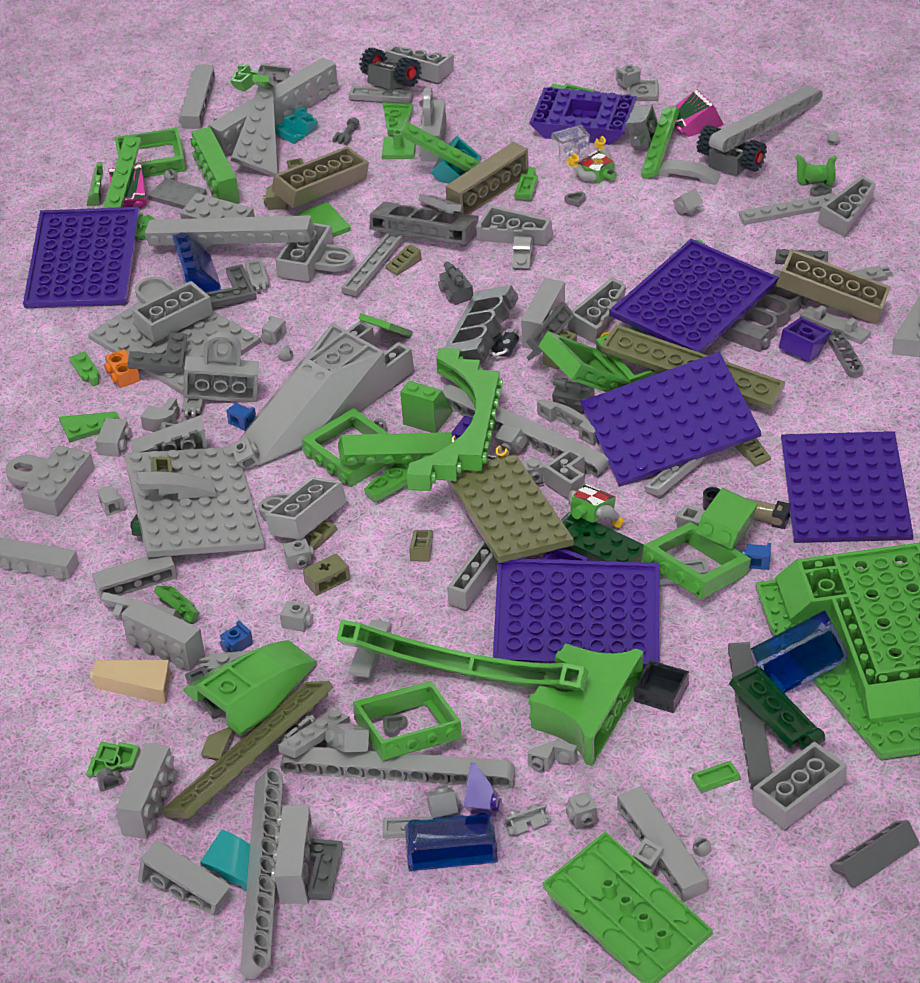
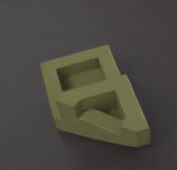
M324 520L309 532L310 546H312L313 550L319 548L338 530L336 525Z
M227 727L209 735L202 749L201 756L214 760L221 758L226 753L228 744L231 745L235 731Z

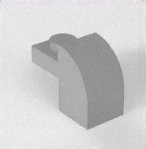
M515 236L512 268L530 269L531 256L533 255V237Z
M170 397L162 408L149 405L140 416L143 430L159 431L162 421L177 424L176 417L180 411L177 398Z

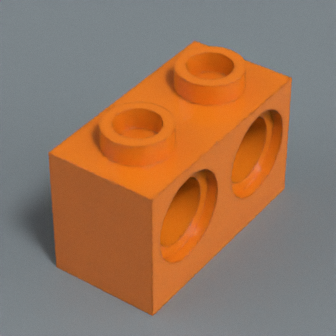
M125 349L105 356L106 363L104 368L107 374L110 373L112 382L114 384L117 383L119 388L140 381L138 369L127 368L129 355Z

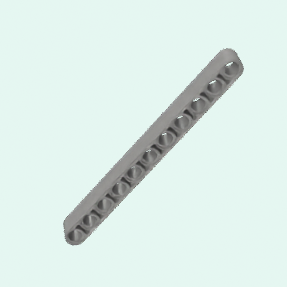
M805 86L715 132L710 137L709 146L722 152H727L815 106L821 101L823 92L816 88Z
M447 385L442 391L453 412H458L461 416L465 415L473 418L476 411L473 402L466 392L456 386ZM498 406L496 420H494V431L498 432L503 424L521 428L528 440L525 444L526 446H532L533 449L544 454L547 453L548 456L554 459L572 448L585 456V473L594 475L593 477H597L609 466V460L604 454Z
M312 747L297 758L283 754L280 769L288 774L289 772L302 775H310L312 773L317 776L334 775V777L352 778L354 776L359 779L377 778L376 780L395 781L397 779L401 782L419 781V783L437 784L439 782L444 785L459 786V784H462V786H467L470 763L473 762L476 763L494 788L502 789V787H505V789H509L513 784L515 765L506 760L405 754L382 761L376 751L343 752L335 748Z
M269 767L257 779L254 792L240 966L242 974L251 980L256 979L269 966L271 956L276 882H272L271 871L276 866L273 854L274 850L278 849L276 845V832H279L278 815L281 813L283 776L274 767Z

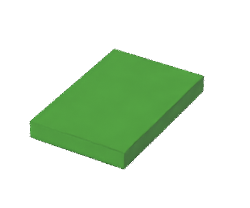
M328 202L298 213L299 216L311 215L313 223L330 225L333 237L351 231V226Z
M360 313V321L406 337L412 336L413 331Z

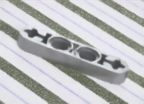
M832 329V333L827 341L846 374L851 378L861 377L863 375V364L844 332L839 329Z

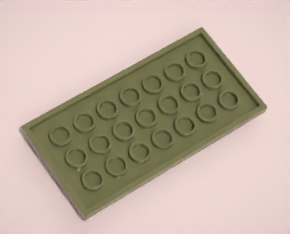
M517 455L489 460L487 464H483L482 471L462 470V473L458 474L457 481H447L498 563L574 545L573 537Z

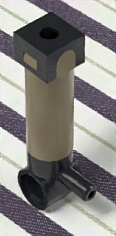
M708 487L703 491V509L705 511L719 493V488ZM749 499L758 503L752 519L772 523L771 527L785 530L790 518L791 503L777 501L776 504Z

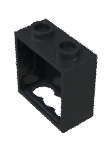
M649 660L634 687V702L674 714L689 685V671Z

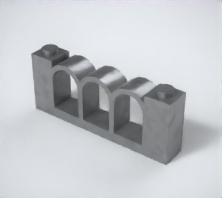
M383 202L370 213L369 230L465 245L477 233L478 216L460 215L455 212L454 214H449L435 209H417L410 205Z
M776 270L773 275L779 277L781 271ZM775 285L723 334V339L761 352L769 346L771 339L775 337L776 328L786 325L789 321V315L797 313L801 308V304L805 305L812 299ZM773 294H776V295H778V296H781V297H784V298H787V299L779 298V297H777V296H774ZM760 307H764L777 313L766 311L764 309H761ZM748 320L754 321V322L759 323V324H762V325H764V326H759V325L750 323V322H748Z
M512 285L475 291L444 348L460 349L461 356H464V359L480 360V364L485 363L490 353L489 350L494 346L492 338L502 331L501 323L510 316L509 310L514 308L519 299Z

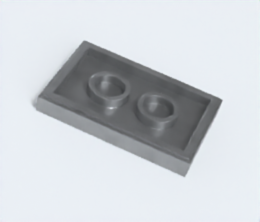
M165 178L148 195V199L183 209L196 193L207 195V189Z

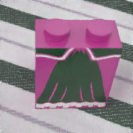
M698 89L674 106H677L679 109L675 126L681 135L685 134L687 137L700 134L706 125L714 127L724 125L714 104Z
M141 164L134 165L122 207L141 208L147 205ZM115 167L108 168L110 184L114 174Z

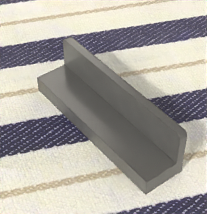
M564 302L557 306L526 341L533 350L526 357L528 361L543 352L539 344L547 331L559 334L575 316Z
M909 820L895 821L832 862L830 866L834 872H843L850 887L855 888L917 847L920 842Z

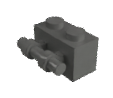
M448 261L445 262L446 272L439 274V289L445 292L447 299L451 300L454 305L471 300L473 297L472 284L459 268H456Z
M554 378L553 385L556 387L552 393L553 402L568 406L579 413L584 412L580 401L594 397V388L579 382L568 381L567 378Z

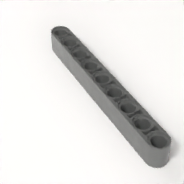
M750 642L728 643L732 678L754 667ZM734 690L736 703H738L737 711L740 718L741 734H743L742 742L745 750L746 767H748L749 783H751L750 789H753V787L772 774L763 719Z

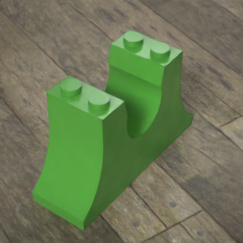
M565 643L562 650L557 652L555 662L585 667L588 670L585 690L580 692L568 689L569 692H563L553 687L539 686L535 693L530 695L528 705H530L529 719L531 720V728L577 745V750L582 755L585 764L593 766L634 696V687L643 673V651L634 649L623 653H598Z

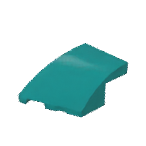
M307 108L295 109L294 115L283 117V122L275 125V134L296 144L314 130L318 121L311 113H307Z
M221 829L200 861L201 866L220 873L224 880L240 885L243 891H247L250 844L240 837Z

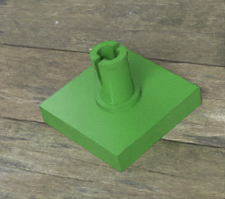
M396 129L393 131V137H384L382 159H414L416 144L400 136L402 130Z

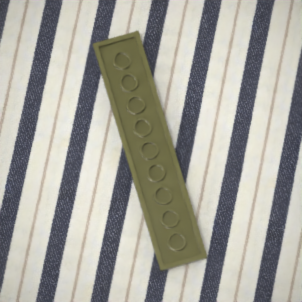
M617 324L601 346V352L658 372H664L708 356ZM725 361L744 400L771 410L785 387V381Z
M305 682L271 716L254 727L161 810L165 818L190 819L194 817L202 805L211 802L212 796L224 790L231 779L241 775L242 770L247 765L254 763L261 752L270 749L271 743L283 737L290 726L296 725L300 721V717L312 711L318 701L325 699L328 696V692L334 688L331 682Z

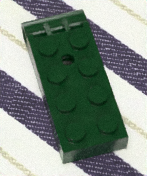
M568 512L561 519L574 539V545L564 547V549L588 558V561L642 562L644 544L597 522H589L583 518L575 519L571 512Z

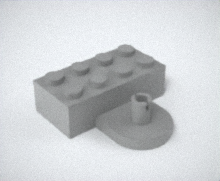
M148 277L139 281L135 286L136 297L143 303V305L132 309L135 327L152 342L159 341L169 336L170 332L175 333L213 314L210 296L192 281L176 288L165 278Z

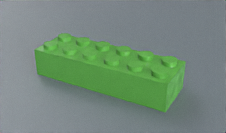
M210 127L192 131L190 142L192 147H194V151H192L193 159L197 162L198 169H201L202 177H205V182L209 186L211 195L214 198L240 204L236 176Z

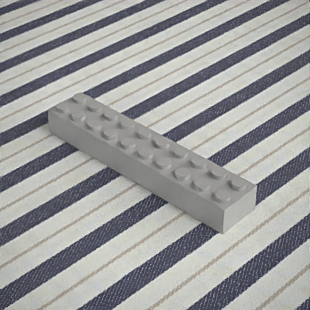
M322 57L268 89L273 92L275 125L281 124L283 117L294 115L295 109L308 108L338 90L336 63ZM253 98L208 124L225 157L232 154Z

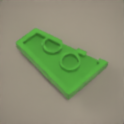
M383 102L388 135H393V131L396 129L402 130L405 122H409L414 110L413 104Z
M114 411L61 416L59 421L69 442H74L99 434L106 418H120L117 412Z
M396 462L393 466H388L382 476H377L364 488L365 495L378 502L388 495L399 491L407 485L409 464Z

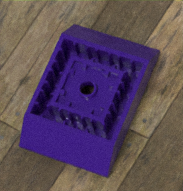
M544 87L530 119V125L545 139L594 143L596 138L600 142L599 139L603 136L606 139L604 145H610L625 133L626 122L630 117V113H632L637 96Z

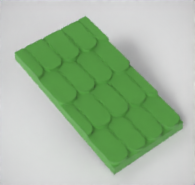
M606 831L542 883L543 889L548 895L564 908L571 918L597 939L601 946L622 963L623 967L641 983H658L713 935V930Z

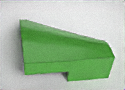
M239 64L237 66L238 71L234 72L230 82L236 89L245 92L256 84L253 82V75H259V72L251 71L250 65Z
M98 162L94 168L86 206L100 205L102 198L101 181L103 178L102 162Z
M100 741L96 756L92 757L86 775L87 777L97 776V773L105 768H109L112 771L132 768L137 762L141 749L137 745L119 742L117 745Z

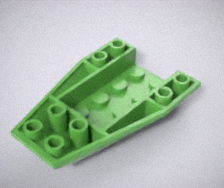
M289 640L279 641L260 647L214 668L183 688V692L196 702L205 697L226 712V725L241 736L271 716L317 665V661Z

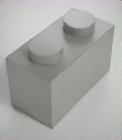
M105 419L96 440L98 455L120 457L122 450L126 448L127 438L131 436V428L128 427L126 419Z
M352 723L328 724L325 739L328 746L343 752L368 751L369 730Z

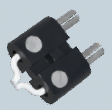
M514 328L513 332H505L503 336L502 330L496 337L492 338L494 346L489 350V355L493 357L498 355L510 356L519 341V329Z

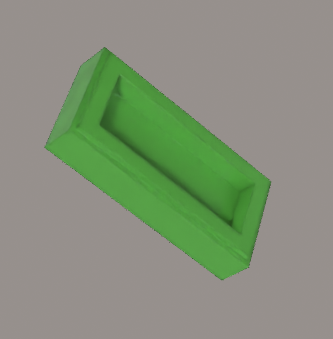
M731 760L691 774V778L700 793L738 781L741 777Z

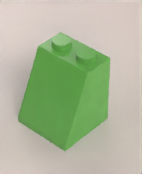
M408 381L400 391L403 425L430 433H437L453 412L443 391L440 389Z
M722 488L702 515L696 533L732 549L745 538L758 503Z

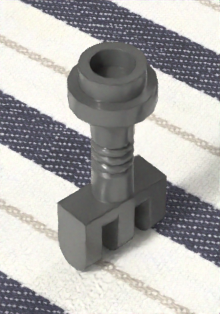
M355 117L350 118L347 121L348 126L343 133L337 132L332 141L334 143L338 141L339 144L344 142V145H348L352 140L349 134L353 129H358L359 120Z

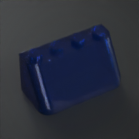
M181 232L172 235L176 261L183 284L192 281L205 293L221 290L211 255L189 234Z
M825 610L751 648L760 669L783 693L844 663L848 657V652Z
M486 813L471 816L457 815L450 818L436 817L430 820L414 819L405 825L408 871L498 863L494 822L492 816Z

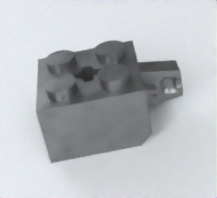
M653 104L634 106L626 122V129L630 133V142L635 150H649L658 124Z

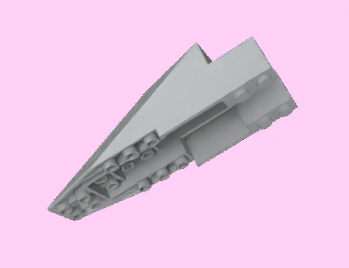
M359 321L348 330L332 323L260 410L239 440L248 437L252 443H256L259 449L257 455L260 460V464L257 466L302 448V438L353 408L359 412L363 411L414 372L412 349L398 342L384 352L375 346L373 327Z

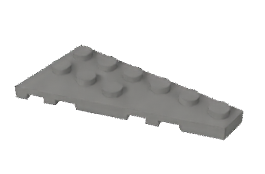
M258 86L230 161L274 177L277 174L273 92Z

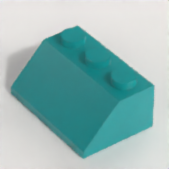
M458 135L448 143L478 161L481 158ZM440 157L431 171V174L441 183L448 184L466 173L464 170Z

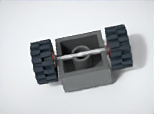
M373 47L365 49V53L362 52L361 54L363 57H360L361 63L359 65L362 66L360 70H362L363 74L368 75V83L374 84V87H384L387 91H393L394 88L404 89L405 86H415V83H418L417 79L421 78L419 74H422V71H420L422 67L419 66L420 62L416 59L402 57V59H399V63L385 61L387 60L386 53Z
M706 125V127H703V131L701 130L696 148L698 153L709 156V167L738 176L744 169L756 172L762 167L761 164L764 163L765 154L767 153L765 143L750 140V142L746 141L727 152H722L709 146L712 134L721 129Z

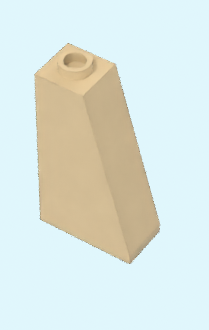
M95 660L94 669L90 670V680L94 681L95 689L158 703H166L171 677L169 660Z

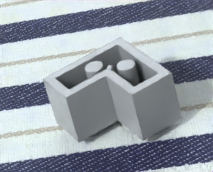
M572 448L568 449L544 466V483L569 499L570 491H577L585 484V456Z

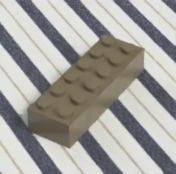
M512 142L446 185V200L461 204V212H454L460 215H470L518 183L521 175L527 174L529 170L528 149Z
M346 146L275 174L272 192L295 208L366 179L369 162Z
M790 249L776 284L780 288L877 324L891 288L888 285Z

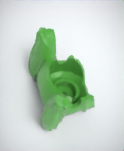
M801 155L795 157L797 161V180L800 185L821 182L828 186L834 184L836 178V156L830 157L826 165H811Z

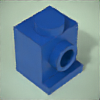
M234 403L226 410L228 424L246 431L256 417L254 407L249 409L238 403Z
M767 543V545L747 544V548L742 549V553L751 558L749 569L769 570L771 543Z
M237 621L236 626L220 635V646L225 652L243 651L253 645L251 630L241 621Z

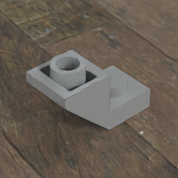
M559 740L530 749L527 753L528 766L538 771L548 772L554 760H558L563 764L575 765L578 759L577 745Z

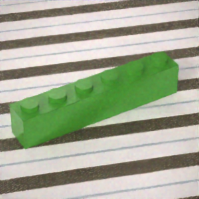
M451 432L341 435L338 442V450L341 464L355 465L365 463L372 465L375 463L392 464L396 462L409 464L433 455L453 442Z

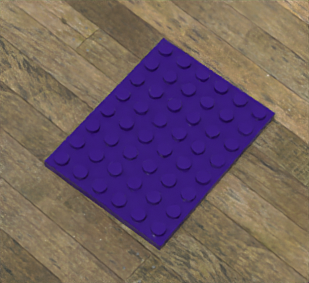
M139 207L40 210L23 300L24 308L127 304L140 215Z
M690 239L609 310V316L658 339L703 353L777 284L779 277L694 239Z
M720 352L580 401L587 419L595 429L596 439L603 454L609 460V467L619 487L762 436L761 430Z
M895 431L781 434L788 501L791 503L790 518L794 543L913 540L914 535Z
M520 558L498 563L493 658L553 664L556 663L555 656L557 652L561 651L566 643L598 653L612 654L628 652L634 649L643 651V669H645L649 660L659 662V563Z

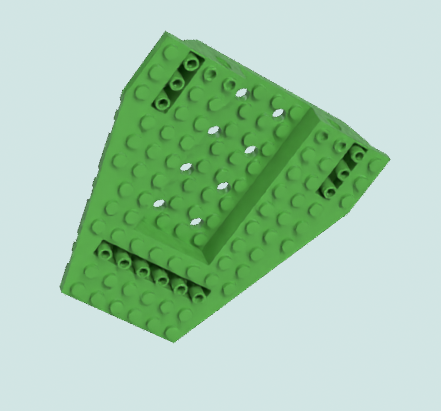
M920 542L796 559L779 573L775 580L756 582L755 588L771 633L880 760L920 754ZM879 624H885L886 627L879 626ZM895 653L898 657L891 656L890 654Z

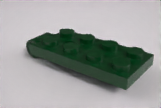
M758 666L732 678L728 683L789 748L794 745L795 741L799 743L802 749H805L814 741L819 745L825 741L823 730L816 727Z

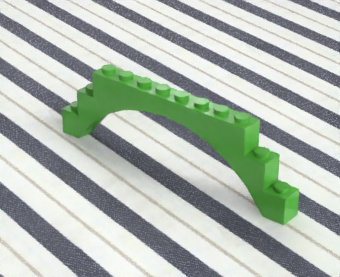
M439 348L436 357L437 373L451 380L465 391L473 402L476 412L469 427L453 443L433 455L409 464L407 472L408 490L431 491L432 484H436V480L457 481L458 474H461L462 470L482 471L483 464H487V453H489L492 431H494L496 410H498L501 389L503 388V378H500V371L483 370V367H480V360L464 359V356H461L460 349Z
M342 619L336 638L343 645L362 648L370 654L389 657L394 662L537 690L539 686L553 687L563 692H568V689L584 692L588 676V670L582 666L567 663L520 662L476 655L419 642L362 623Z

